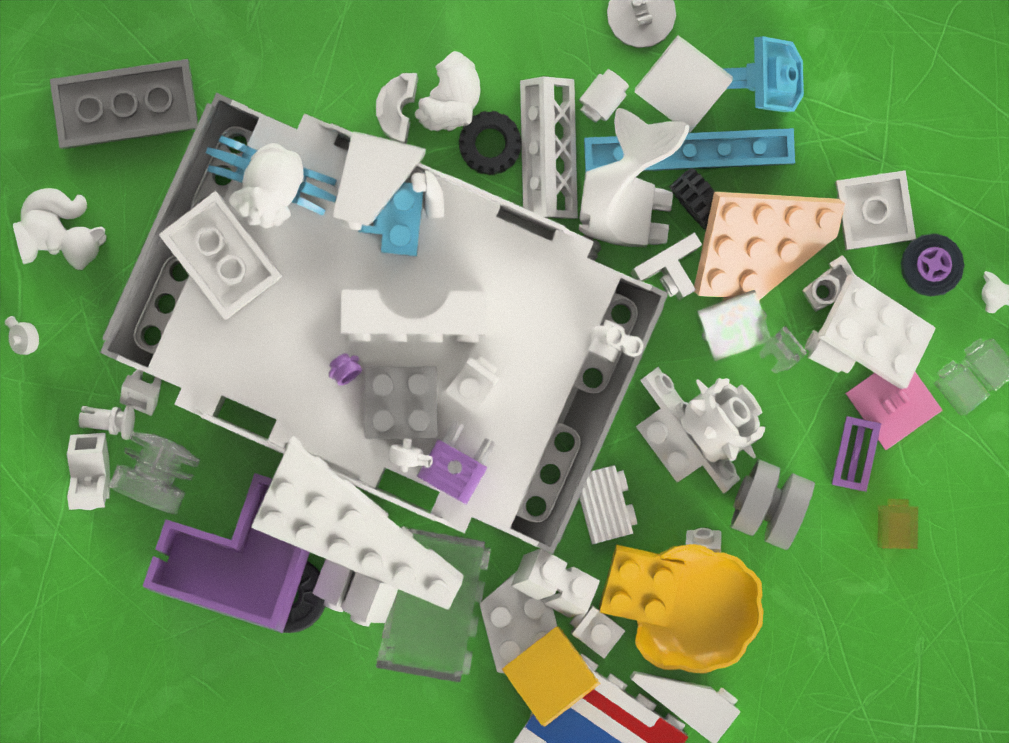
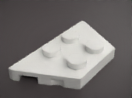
M516 572L479 604L495 666L499 673H504L503 667L557 626L553 609L543 604L545 598L536 600L511 586Z

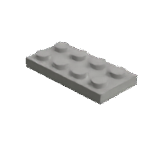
M188 59L50 79L60 149L196 130L198 125L190 61Z

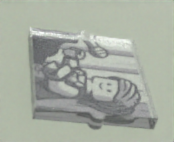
M755 289L697 311L704 330L702 338L708 342L714 362L771 340L765 321L767 314L761 309Z

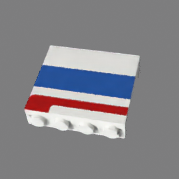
M581 654L580 656L601 684L547 726H542L535 715L532 714L513 743H685L689 736L683 731L685 727L683 722L669 713L665 718L654 711L657 706L655 703L640 693L636 698L625 691L628 686L626 683L611 673L608 678L595 671L599 665Z

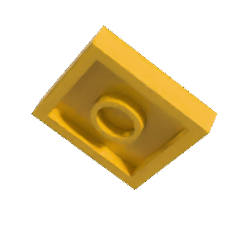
M558 626L502 668L505 675L542 726H547L601 684Z

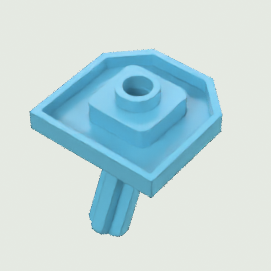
M763 36L755 37V63H749L747 67L723 69L733 76V81L727 89L747 88L750 91H755V108L779 112L795 111L804 96L803 60L791 41Z

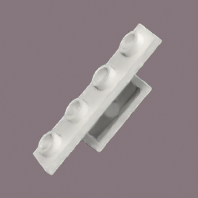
M657 367L640 381L654 398L660 409L636 426L676 482H679L703 465L724 494L740 480L734 464L729 459H719L716 462H711L704 457L701 447L696 443L693 436L683 429L681 424V417L686 414L688 403L684 402L678 395L670 377L662 373L659 367Z

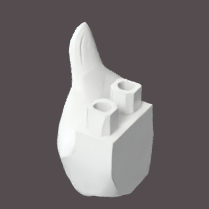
M617 108L614 125L624 157L621 161L586 172L580 210V221L582 224H579V230L588 237L626 247H647L648 244H666L669 225L651 223L652 210L670 212L673 192L655 188L654 184L638 179L636 176L647 167L660 162L678 150L688 134L689 126L682 121H669L648 125L633 113Z

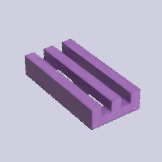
M846 416L832 485L867 492L881 423ZM852 425H857L858 429L847 480L841 479L851 428ZM865 428H871L872 431L860 483L854 482Z

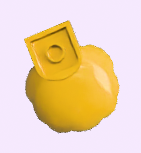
M616 545L600 600L599 613L637 620L636 647L644 659L654 666L664 670L681 669L691 673L704 674L737 663L746 652L747 646L756 638L763 624L762 582L738 557L714 552L701 545L673 546L660 554Z

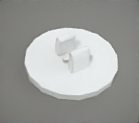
M610 0L607 8L608 24L613 34L624 44L636 48L652 47L663 41L673 29L676 18L674 0Z

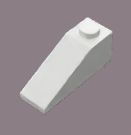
M637 671L630 675L632 681L711 743L718 742L741 712L734 706L738 700L722 687L717 692L710 686Z

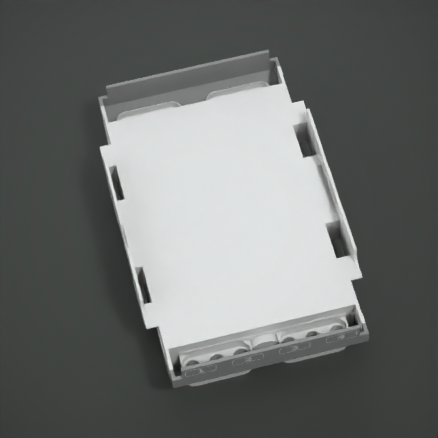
M216 93L212 103H207L115 308L102 339L105 342L100 353L180 387L181 391L175 405L280 453H285L293 435L302 443L301 447L314 458L316 456L320 457L328 464L327 468L341 480L347 479L351 484L426 518L465 533L473 517L553 554L558 542L561 540L661 314L668 293L587 258L594 241L568 230L561 224L421 163H418L404 182L412 183V176L415 173H424V170L432 172L443 190L444 217L427 218L424 191L417 257L381 253L382 235L359 233L358 230L340 226L341 219L332 217L336 201L335 203L302 192L299 197L325 209L323 216L291 202L287 206L290 210V216L284 220L283 224L279 226L272 225L269 228H264L259 224L250 225L247 217H241L236 208L232 207L229 202V197L234 192L241 190L243 183L231 180L229 184L221 186L215 181L216 174L207 171L209 165L230 168L233 172H236L237 167L207 154V147L235 154L230 151L229 146L219 142L221 135L230 139L236 136H243L247 139V146L256 150L268 144L275 143L281 145L286 151L296 152L301 157L303 168L336 179L335 186L308 177L305 182L337 197L352 132L333 123L323 122L305 113L298 129H295ZM243 152L235 155L242 157ZM215 191L282 275L278 281L227 320L222 318L190 275L181 282L174 279L173 269L180 262L159 236L161 232ZM341 290H378L386 307L394 314L407 319H421L432 315L443 305L449 291H486V336H478V342L476 343L457 342V336L442 335V342H421V335H406V342L385 341V335H371L370 341H349V334L341 333ZM170 294L175 299V308L172 312L163 314L158 306L159 300L164 295ZM616 305H625L630 310V320L625 324L618 325L625 328V334L642 340V352L638 356H629L623 352H618L614 363L607 362L589 353L588 349L592 342L590 334L593 328L603 326L606 320L616 323L611 317L612 308ZM156 326L161 331V339L156 345L150 346L146 343L144 335L148 328ZM347 353L349 357L353 355L358 356V364L361 366L362 372L353 381L339 386L335 379L329 378L330 363L336 357ZM470 357L475 361L483 357L498 369L494 375L499 378V381L473 414L445 391L466 365ZM365 367H437L438 438L411 439L413 440L412 446L420 448L423 455L429 456L437 440L442 441L453 421H458V424L447 444L449 445L460 423H462L464 428L453 448L471 458L475 457L484 439H490L478 462L481 461L492 441L495 443L492 452L484 464L488 468L467 505L418 478L417 475L422 465L408 466V472L399 471L400 465L390 462L389 451L391 446L403 444L404 439H365ZM595 368L602 374V383L597 388H589L584 384L583 373L587 369ZM226 397L277 419L269 438L267 439L218 417ZM560 432H568L574 438V446L568 452H560L554 445L555 437ZM546 464H554L560 470V478L554 484H546L540 478V471ZM386 468L439 491L440 493L432 511L378 488ZM533 496H539L546 502V509L539 516H533L526 510V502Z

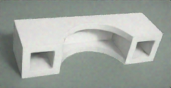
M341 290V333L349 334V341H370L371 335H385V341L406 342V335H421V342H442V335L457 336V342L476 343L478 342V336H486V291H449L445 302L435 313L421 319H407L391 312L384 304L378 290Z

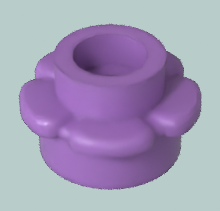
M347 353L336 357L330 363L329 378L335 379L339 386L353 381L362 372V368L358 364L359 357L356 355L349 357Z

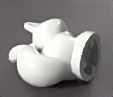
M45 188L34 191L27 197L21 209V221L13 224L23 264L33 262L37 257L38 250H47L50 254L54 255L62 250L66 260L77 270H83L96 258L99 247L106 242L105 229L101 226L93 229L74 227L66 230L60 221V218L74 219L84 214L87 209V201L84 196L76 195L75 199L71 201L63 192L57 189Z

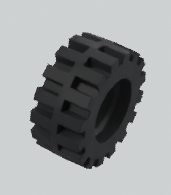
M497 111L480 112V114L472 116L470 125L463 126L459 138L460 153L466 164L471 169L477 171V173L488 175L501 174L515 164L521 152L520 131L514 121L505 114H500ZM495 129L503 135L505 148L497 157H484L477 151L475 145L476 138L483 130Z
M690 168L669 187L689 215L706 231L713 195L716 191L712 189L711 185L695 169Z

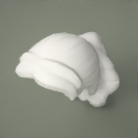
M454 51L436 65L440 82L430 92L429 97L419 100V109L415 111V116L419 119V123L431 131H440L442 129L451 131L456 127L470 125L473 109L479 101L481 91L480 80L475 70V64L466 56H463V54Z
M275 143L260 148L251 157V162L245 170L243 188L234 192L229 197L232 207L236 208L241 217H247L250 225L259 224L264 228H269L272 225L279 226L283 224L284 220L290 216V210L287 206L292 202L300 184L303 182L304 175L301 157L296 152L286 151L284 147Z

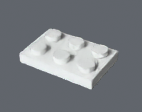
M216 191L159 234L224 320L230 318L282 277Z
M849 275L818 337L897 388L905 389L908 387L936 328L856 275Z

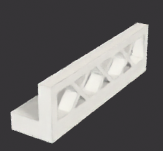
M543 76L520 80L523 208L545 218H578L574 79ZM554 86L562 87L563 102L560 106L554 99ZM558 121L563 127V138L561 140L555 135V125ZM559 156L564 161V172L562 175L556 170V159ZM559 191L565 196V210H557V194Z

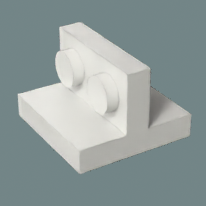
M693 233L635 267L631 271V275L636 280L645 281L662 271L664 276L660 279V282L669 297L676 295L678 300H681L696 289L679 260L696 251L702 244L696 233Z

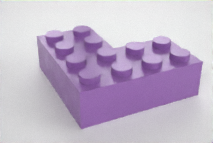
M254 473L232 540L165 520L155 550L169 556L168 562L153 556L142 587L164 596L283 633L310 552L251 528L272 481V478Z

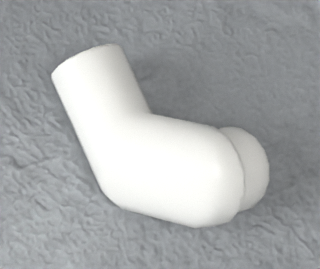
M425 170L424 173H415L412 176V187L416 192L425 191L427 218L444 217L443 190L432 172Z

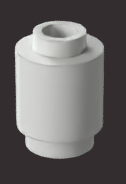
M607 69L603 75L599 74L579 99L583 105L580 111L596 123L599 119L607 121L627 96L625 91L629 85L616 73Z
M813 330L805 345V349L809 351L808 358L837 373L840 371L849 373L856 360L818 337L820 331Z

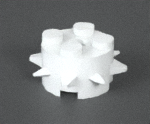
M727 378L716 379L715 384L709 388L700 380H696L701 394L688 403L686 414L681 417V424L683 429L691 434L696 443L701 447L704 457L711 462H716L719 459L734 461L737 454L744 450L753 459L756 458L751 444L762 437L765 427L760 426L758 416L762 414V410L755 397L745 386L740 385L736 388L729 384V379Z

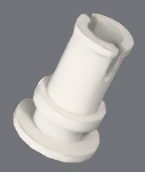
M127 405L124 412L118 407H113L112 410L88 406L81 408L82 412L79 414L80 428L108 430L113 435L121 432V436L125 440H129L135 423L133 406Z

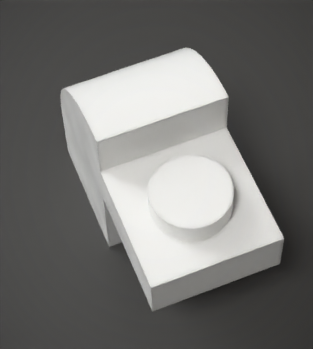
M106 434L70 435L67 450L71 476L67 496L69 510H92L105 507L106 499L110 498L111 485Z

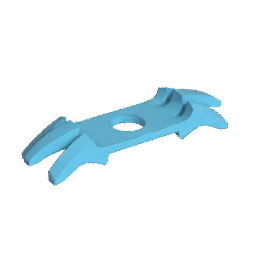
M221 135L219 142L243 152V155L240 157L207 147V154L237 167L236 172L209 165L207 171L243 183L245 170L251 162V157L258 150ZM303 168V182L300 184L292 203L323 216L325 209L299 196L302 192L335 203L336 196L305 181L308 177L335 186L337 180Z

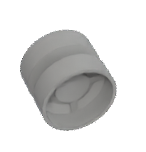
M758 459L749 476L746 475L738 490L733 504L735 511L730 527L753 536L763 520L767 521L764 541L781 549L788 550L808 509L815 482L792 473L782 489H779L777 485L780 477V468Z

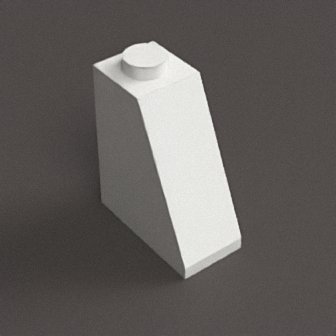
M352 132L332 217L341 219L340 226L350 229L361 230L362 225H370L422 160L426 149L360 132Z

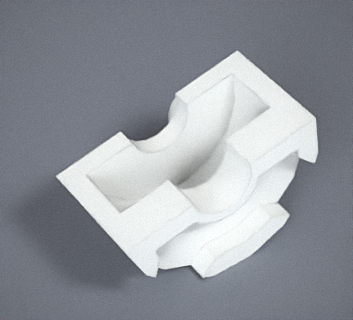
M403 73L391 79L381 88L376 100V116L384 134L392 141L407 144L410 122L409 118L402 114V109L406 104L414 103L418 83L417 73Z

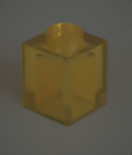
M887 499V505H878L877 547L918 549V507L909 506V499Z

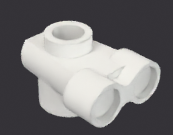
M843 255L830 262V269L802 290L815 312L834 303L847 276L855 275ZM820 285L826 286L829 290V295L824 299L818 297L816 292Z
M606 320L603 326H596L591 331L590 338L592 342L588 352L602 360L614 363L618 352H623L629 356H638L643 350V342L638 337L625 334V328Z

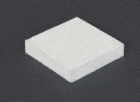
M677 35L636 86L635 93L672 121L686 123L689 126L688 133H690L732 83L733 76Z
M906 170L835 182L837 199L845 203L841 219L845 250L916 239Z

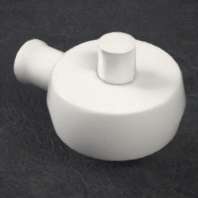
M14 316L8 317L5 320V324L10 329L9 343L12 350L20 355L33 353L39 345V335L35 326L27 322L18 323Z
M407 438L403 440V444L392 445L389 451L390 462L400 465L399 471L408 472V466L422 465L429 468L433 459L431 456L423 455L420 448L412 446L413 440Z

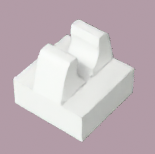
M137 369L131 376L127 375L122 385L120 403L126 406H133L134 409L152 416L158 403L161 379L155 377L151 384L142 381L143 371Z

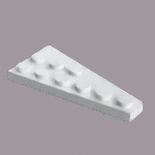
M292 435L251 528L449 610L462 584L464 575L432 549L427 550L413 538V533L404 526L400 528L391 521L386 511L347 479L341 480L327 468L328 464L318 456L314 458L301 447L302 443Z

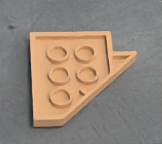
M714 192L694 288L696 290L694 292L698 296L723 297V303L754 291L756 301H759L838 236L845 203L840 199ZM736 303L738 310L748 308V306H741L739 303ZM727 311L726 314L734 316L736 313ZM723 314L719 315L720 321L722 320V316H724Z

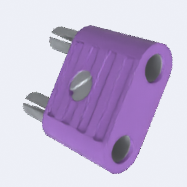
M453 421L442 441L438 439L429 454L433 459L429 468L422 466L417 477L467 505L488 468L484 464L492 452L495 443L493 441L490 443L481 461L478 462L490 439L485 438L475 457L471 458L453 448L464 428L462 423H460L449 445L447 444L458 424V421Z

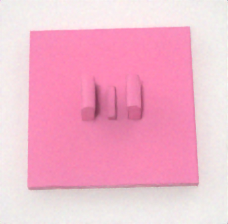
M914 372L908 387L905 389H899L876 373H873L845 393L864 420L881 423L878 441L885 450L942 411L916 372Z

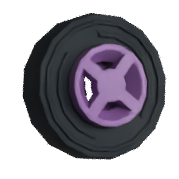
M939 234L922 235L910 242L903 252L901 260L902 276L908 286L918 294L930 297L944 295L954 289L961 280L965 267L963 254L957 244L947 236Z

